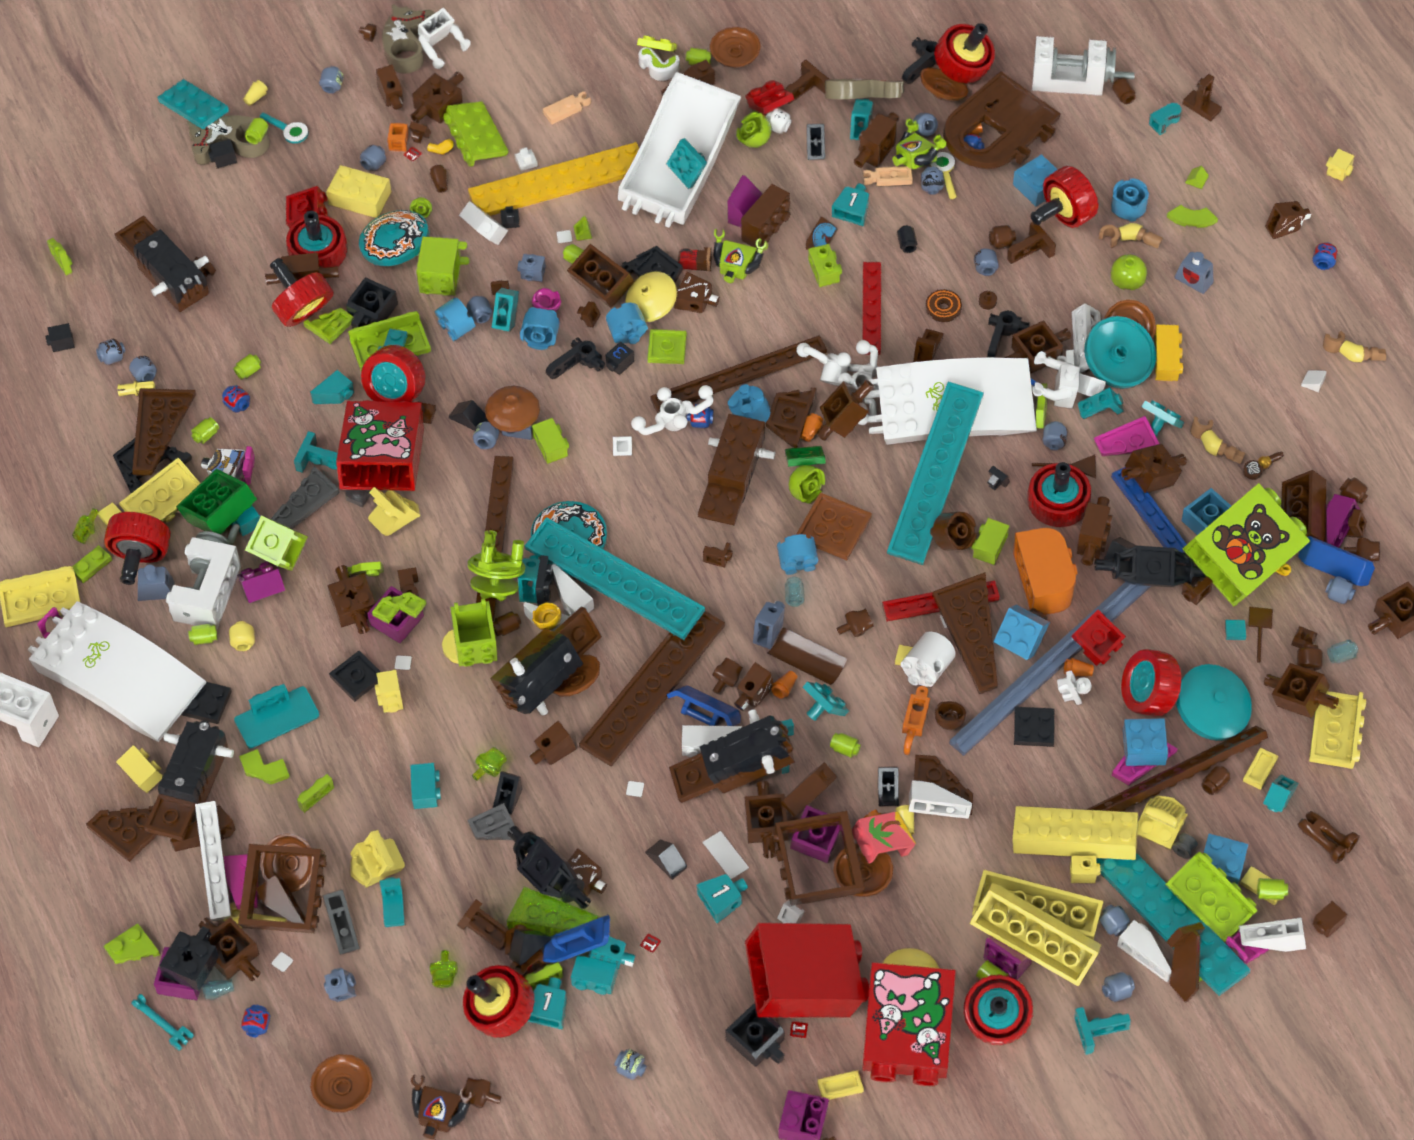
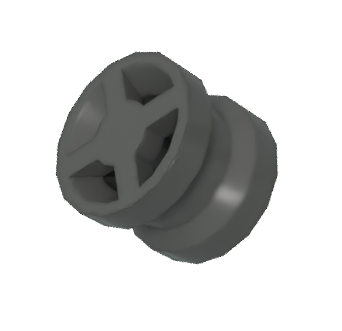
M1181 833L1178 837L1179 841L1174 843L1172 849L1178 856L1188 859L1192 854L1191 851L1197 847L1198 843L1189 834Z

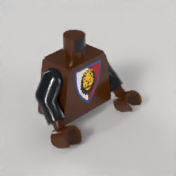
M414 1074L411 1077V1083L415 1086L412 1088L411 1102L414 1115L418 1118L419 1124L425 1127L423 1136L434 1140L438 1130L449 1132L450 1128L457 1126L465 1119L470 1105L469 1099L475 1096V1091L472 1090L468 1097L465 1094L467 1087L461 1089L460 1095L424 1086L422 1089L421 1085L425 1082V1077L422 1075L421 1083H417Z

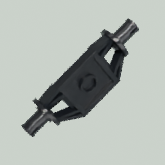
M1137 545L1121 553H1114L1112 560L1095 558L1094 565H1096L1094 566L1095 571H1111L1113 579L1119 578L1133 585L1175 587L1185 582L1191 584L1193 577H1207L1198 566H1194L1193 559L1188 558L1176 548ZM1130 558L1129 561H1120V559ZM1176 561L1186 564V566L1176 564Z
M512 826L509 830L513 834L508 831L507 835L515 842L513 851L516 854L517 870L541 894L560 898L565 903L575 901L581 909L587 908L588 904L591 903V899L582 892L585 885L584 881L577 877L569 862L545 838L537 836L534 832L523 833L517 826Z

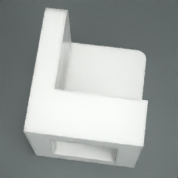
M1079 373L1077 392L1093 396L1103 391L1106 382Z

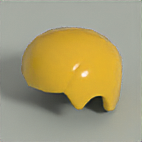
M553 603L541 604L533 611L532 621L541 630L544 628L549 630L555 629L561 622V610Z

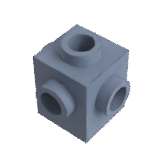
M523 254L522 261L518 262V271H520L521 279L543 281L546 269L545 257L535 254Z
M343 968L333 969L330 974L324 975L326 981L324 988L326 993L329 994V999L340 1002L356 996L354 988L356 981L351 972Z

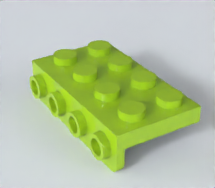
M483 101L447 106L444 122L448 125L450 133L455 138L457 147L461 150L463 159L469 167L474 166L475 160L507 156L508 149Z
M418 311L408 312L404 315L373 322L366 326L356 327L348 332L360 371H362L365 361L378 350V347L384 346L389 329L407 331L408 337L404 347L412 351L416 356L431 352V347L420 321Z
M1198 852L1165 885L1225 943L1228 936L1231 937L1240 928L1239 926H1242L1257 912L1256 904L1249 897L1245 898L1240 893L1242 890L1236 883H1230L1226 879V873L1221 868H1216L1211 863L1212 859L1206 853Z

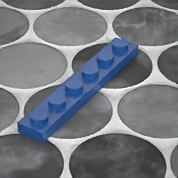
M1124 468L1113 472L1111 478L1163 547L1176 548L1184 555H1187L1183 550L1187 545L1150 494L1144 493L1134 478L1124 480V477L1122 478L1121 471Z

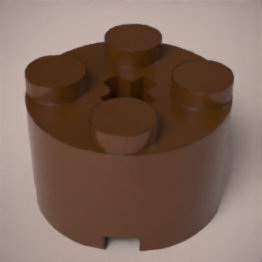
M945 512L936 518L930 533L941 549L945 551L963 550L970 548L976 540L977 533L974 530L976 523L973 517L966 512Z

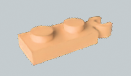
M585 91L579 93L576 98L574 95H570L543 108V114L551 124H554L582 111V106L591 104V98L584 99L586 98Z
M907 166L876 168L875 172L871 170L863 171V177H869L864 178L865 185H870L873 182H876L877 186L912 185V171Z

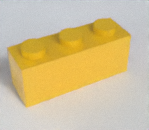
M1156 324V380L1178 381L1179 374L1183 373V363H1180L1183 349L1179 348V344L1182 343V333H1179V325Z

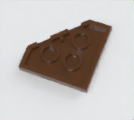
M915 754L914 781L934 783L971 802L970 815H972L973 793L966 789L960 783V780L941 764V761L936 756Z
M149 806L146 809H137V807L123 808L120 811L100 810L86 823L89 830L128 862L157 836V834L145 832L144 829L153 806Z

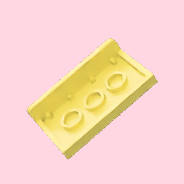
M177 458L123 499L119 505L125 512L144 513L168 523L176 516L175 513L179 511L176 506L200 482L183 462Z
M64 566L59 569L42 571L37 574L24 575L14 579H5L0 582V601L5 627L41 620L53 607L57 608L59 615H62L60 613L62 607L70 610L77 601L81 603L77 579L72 566Z
M1327 691L1326 694L1338 697L1339 703L1338 706L1334 705L1336 709L1319 705L1315 711L1309 762L1353 769L1355 762H1359L1360 750H1357V745H1361L1362 733H1359V727H1363L1364 716H1361V710H1365L1366 699H1363V692H1359L1358 696Z

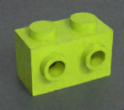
M829 244L808 249V261L819 287L839 283L840 275L842 274L841 265L836 262V253L834 250H831Z

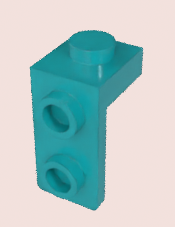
M1109 387L1079 402L1078 408L1083 419L1108 407L1118 415L1124 412L1122 406L1124 401L1120 394L1115 393Z
M389 877L385 880H380L384 926H404L403 890L400 878Z

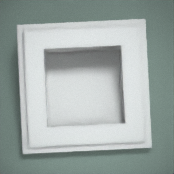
M1308 371L1301 386L1319 392L1327 372Z
M613 437V456L632 455V437Z

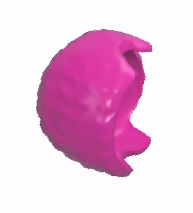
M547 288L539 289L532 297V305L535 308L557 312L561 305L560 295L558 291L553 292Z

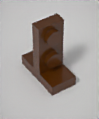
M804 60L801 62L802 76L785 88L794 97V100L788 102V104L795 101L814 86L825 94V80L829 78L808 60Z
M1208 74L1204 79L1201 78L1198 81L1197 91L1193 89L1183 99L1182 104L1211 122L1221 112L1222 107L1211 100L1214 76Z
M1031 222L1029 225V236L1008 248L1007 260L1012 264L1040 249L1048 258L1055 256L1056 244L1040 225Z
M926 328L922 338L918 337L916 340L913 362L932 361L943 340L944 333Z
M475 899L457 926L462 930L467 926L500 950L506 942V931L508 929L481 910L482 903Z

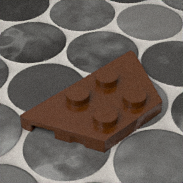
M815 387L810 388V391L804 392L793 390L791 392L776 393L773 400L770 417L766 421V427L793 448L798 447L806 417L809 415L817 388Z

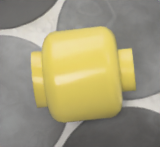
M239 621L232 625L229 629L230 645L238 651L249 650L255 643L253 626L244 621Z

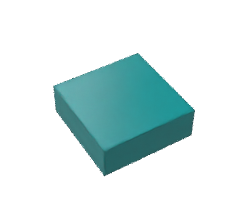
M1225 620L1226 640H1246L1245 620Z

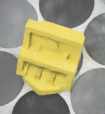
M374 487L369 492L374 497L373 501L378 506L369 515L368 520L385 536L391 535L420 516L418 504L403 498L394 490H387L386 493H383Z
M1158 795L1153 799L1150 798L1138 821V836L1171 850L1188 816L1185 813V807L1172 797Z
M378 830L371 831L365 841L357 843L350 853L352 857L350 875L360 884L365 885L366 888L380 882L385 877L401 871L405 867V863L394 840H384Z

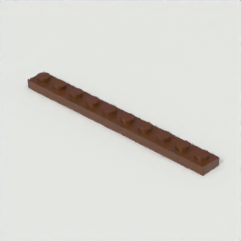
M820 335L671 388V398L693 402L701 399L698 392L700 387L704 385L710 386L713 394L814 358L811 355L807 357L798 355L797 347L800 343H807L810 347L823 354L827 353V348ZM657 394L651 395L650 401L656 412H661L660 407L663 401L658 399Z
M512 456L494 457L485 531L493 530L497 532L495 548L500 553L503 552L514 463ZM477 592L476 603H480L483 598ZM487 598L485 602L489 601L492 621H494L497 599Z
M1256 725L1087 810L1123 812L1127 807L1139 804L1149 796H1155L1160 791L1173 787L1184 779L1192 778L1194 774L1200 771L1210 769L1212 765L1218 762L1226 761L1228 757L1234 754L1244 752L1246 748L1252 745L1260 744L1262 740L1268 738L1267 732Z

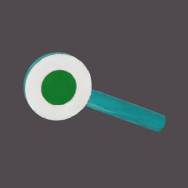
M264 112L260 115V118L284 130V138L289 143H301L308 137V128L303 123L295 122L287 125Z

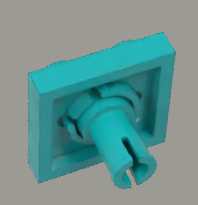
M683 138L677 144L666 165L689 189L694 186L706 167L707 162L704 155L698 153L686 138Z
M1145 400L1141 406L1155 416L1150 426L1156 437L1164 423L1168 422L1178 428H1182L1185 423L1180 420L1181 415L1169 409L1165 411L1166 407L1154 400L1151 402Z
M807 681L802 687L816 700L815 704L806 712L814 721L818 719L824 710L830 714L846 716L849 712L845 707V701L838 696L835 697L832 694L833 690L828 685Z

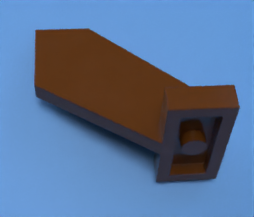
M1201 922L1178 928L1167 940L1168 945L1174 948L1169 984L1184 1002H1188L1199 990L1200 934L1205 929Z

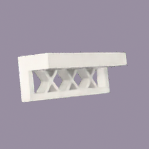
M1083 304L1072 311L1074 365L1080 368V374L1090 369L1084 354L1086 337L1091 328L1101 321L1100 311L1087 304Z

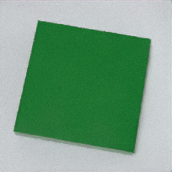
M822 446L785 449L788 467L826 464Z

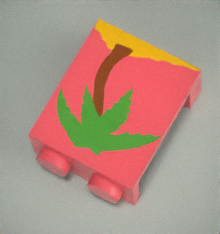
M898 811L858 819L852 828L853 837L856 839L868 863H872L879 853L898 850L901 857L907 856L916 844Z

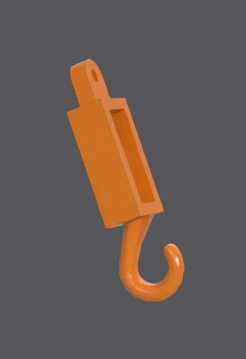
M919 686L916 694H911L902 728V733L907 734L904 742L905 755L910 754L914 736H922L930 705V698L927 697L928 689L925 686ZM913 705L924 707L922 711H915Z

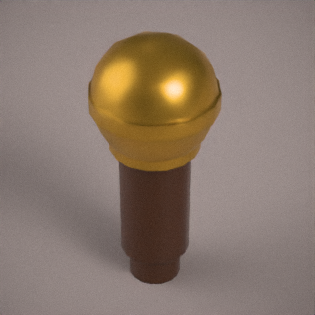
M1277 452L1270 456H1261L1258 462L1263 469H1267L1271 463L1281 459L1284 454L1283 452Z

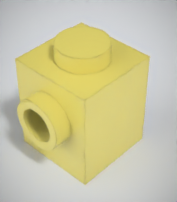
M1338 149L1333 157L1330 156L1327 161V175L1341 181L1345 179L1346 175L1350 176L1354 167L1352 166L1354 155Z
M1071 856V883H1095L1096 877L1100 876V863H1096V856Z

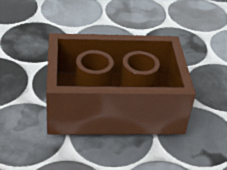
M771 184L741 218V241L757 248V250L756 241L758 239H762L760 247H763L765 241L769 242L770 237L776 234L782 223L788 221L790 217V193Z
M591 243L567 269L573 280L610 308L617 303L635 282L630 273Z

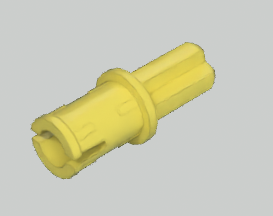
M134 381V383L118 384L117 389H125L124 391H118L119 396L131 394L138 396L140 388H156L154 381L139 383Z

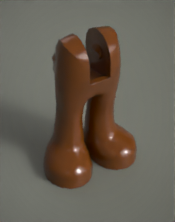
M1309 811L1306 814V819H1301L1297 824L1304 834L1320 844L1330 854L1331 860L1336 864L1345 858L1346 853L1349 854L1360 838L1355 832H1351L1348 835L1340 833L1323 817L1313 811ZM1323 833L1326 834L1327 836H1329V837H1330L1333 841H1335L1337 844H1335L1334 842L1330 841L1327 837H1325V836L1323 835Z

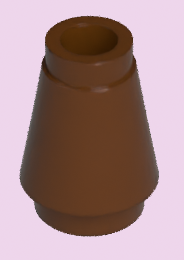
M443 165L431 167L429 175L437 192L447 191V170Z

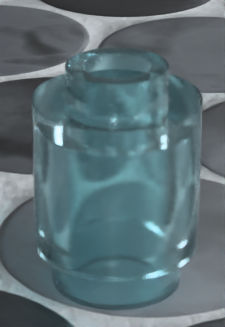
M790 577L785 583V602L792 607L800 606L804 602V584L798 577Z
M1350 639L1331 645V648L1327 649L1330 661L1338 664L1356 658V653H1358L1356 643Z

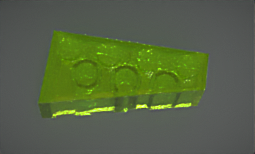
M524 887L506 921L508 930L516 925H525L528 929L553 936L598 919V915Z

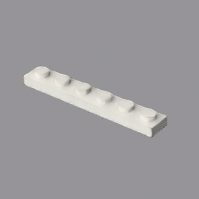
M216 802L195 804L210 920L212 922L228 919L231 917Z

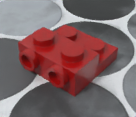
M770 80L762 87L754 88L745 95L749 108L763 114H767L794 100L793 94L784 90L783 84L775 80Z
M318 186L286 196V225L291 228L295 222L304 218L305 213L308 211H315L318 215L327 216L328 212L324 206V202H327L326 193L322 192Z
M1097 610L1071 637L1085 650L1083 654L1097 666L1099 663L1104 665L1111 658L1109 653L1112 650L1116 653L1124 645L1121 641L1126 636L1101 611Z

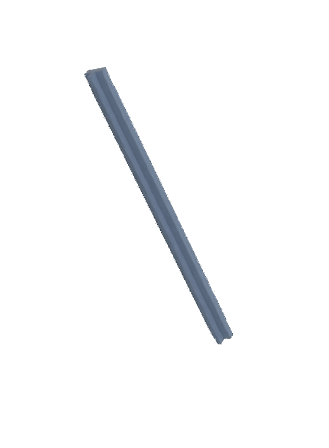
M1129 582L1122 584L950 740L949 744L963 756L1009 716L1015 710V707H1019L1061 669L1066 659L1073 658L1083 649L1071 636L1097 610L1101 611L1113 622L1151 586L1133 585Z

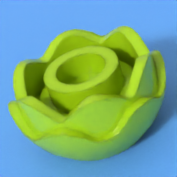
M418 197L411 202L410 211L426 218L432 211L431 202L426 198Z

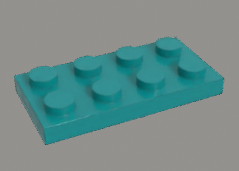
M182 79L157 97L159 103L201 129H205L229 112L226 104L185 79Z

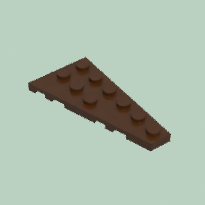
M140 388L133 475L153 474L195 398L196 390Z
M986 572L932 592L937 607L979 694L995 689L998 686Z

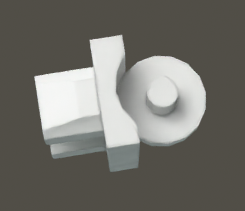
M1068 671L1066 672L1067 678L1057 680L1058 690L1062 693L1064 702L1074 700L1076 705L1082 704L1079 694L1088 693L1092 688V684L1085 677L1076 680L1073 672Z

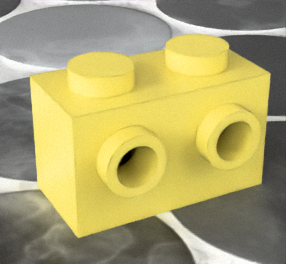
M396 670L377 673L378 684L375 685L378 705H383L384 713H393L403 709Z
M133 745L116 762L143 791L148 793L162 779L163 775L160 773L162 768L154 760L152 762L148 760L150 755L143 748L139 750Z

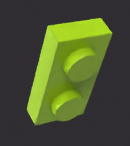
M98 545L72 567L76 577L84 584L111 562L112 557Z
M328 774L318 778L312 787L304 790L297 798L298 806L304 813L334 789L333 780Z
M557 962L546 965L543 970L536 973H529L524 978L531 984L534 992L538 984L546 986L549 984L550 978H562L563 971L561 965Z

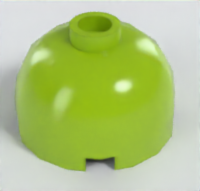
M752 112L741 121L743 125L741 128L738 127L736 131L737 139L749 148H758L767 143L772 131L769 120L762 113L758 114L757 112Z
M1126 254L1117 258L1110 272L1114 285L1123 290L1141 288L1147 277L1145 263L1141 258L1132 254Z
M803 465L796 468L789 477V490L792 496L807 504L817 499L820 492L822 493L820 490L821 484L825 485L824 472L811 465Z

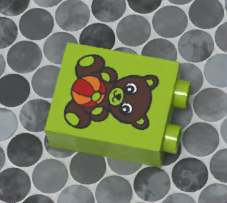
M1260 483L1183 548L1185 553L1213 581L1215 587L1233 607L1310 542L1306 537L1307 530L1305 525L1298 518L1289 517L1280 507L1281 500L1277 493L1270 488H1263Z

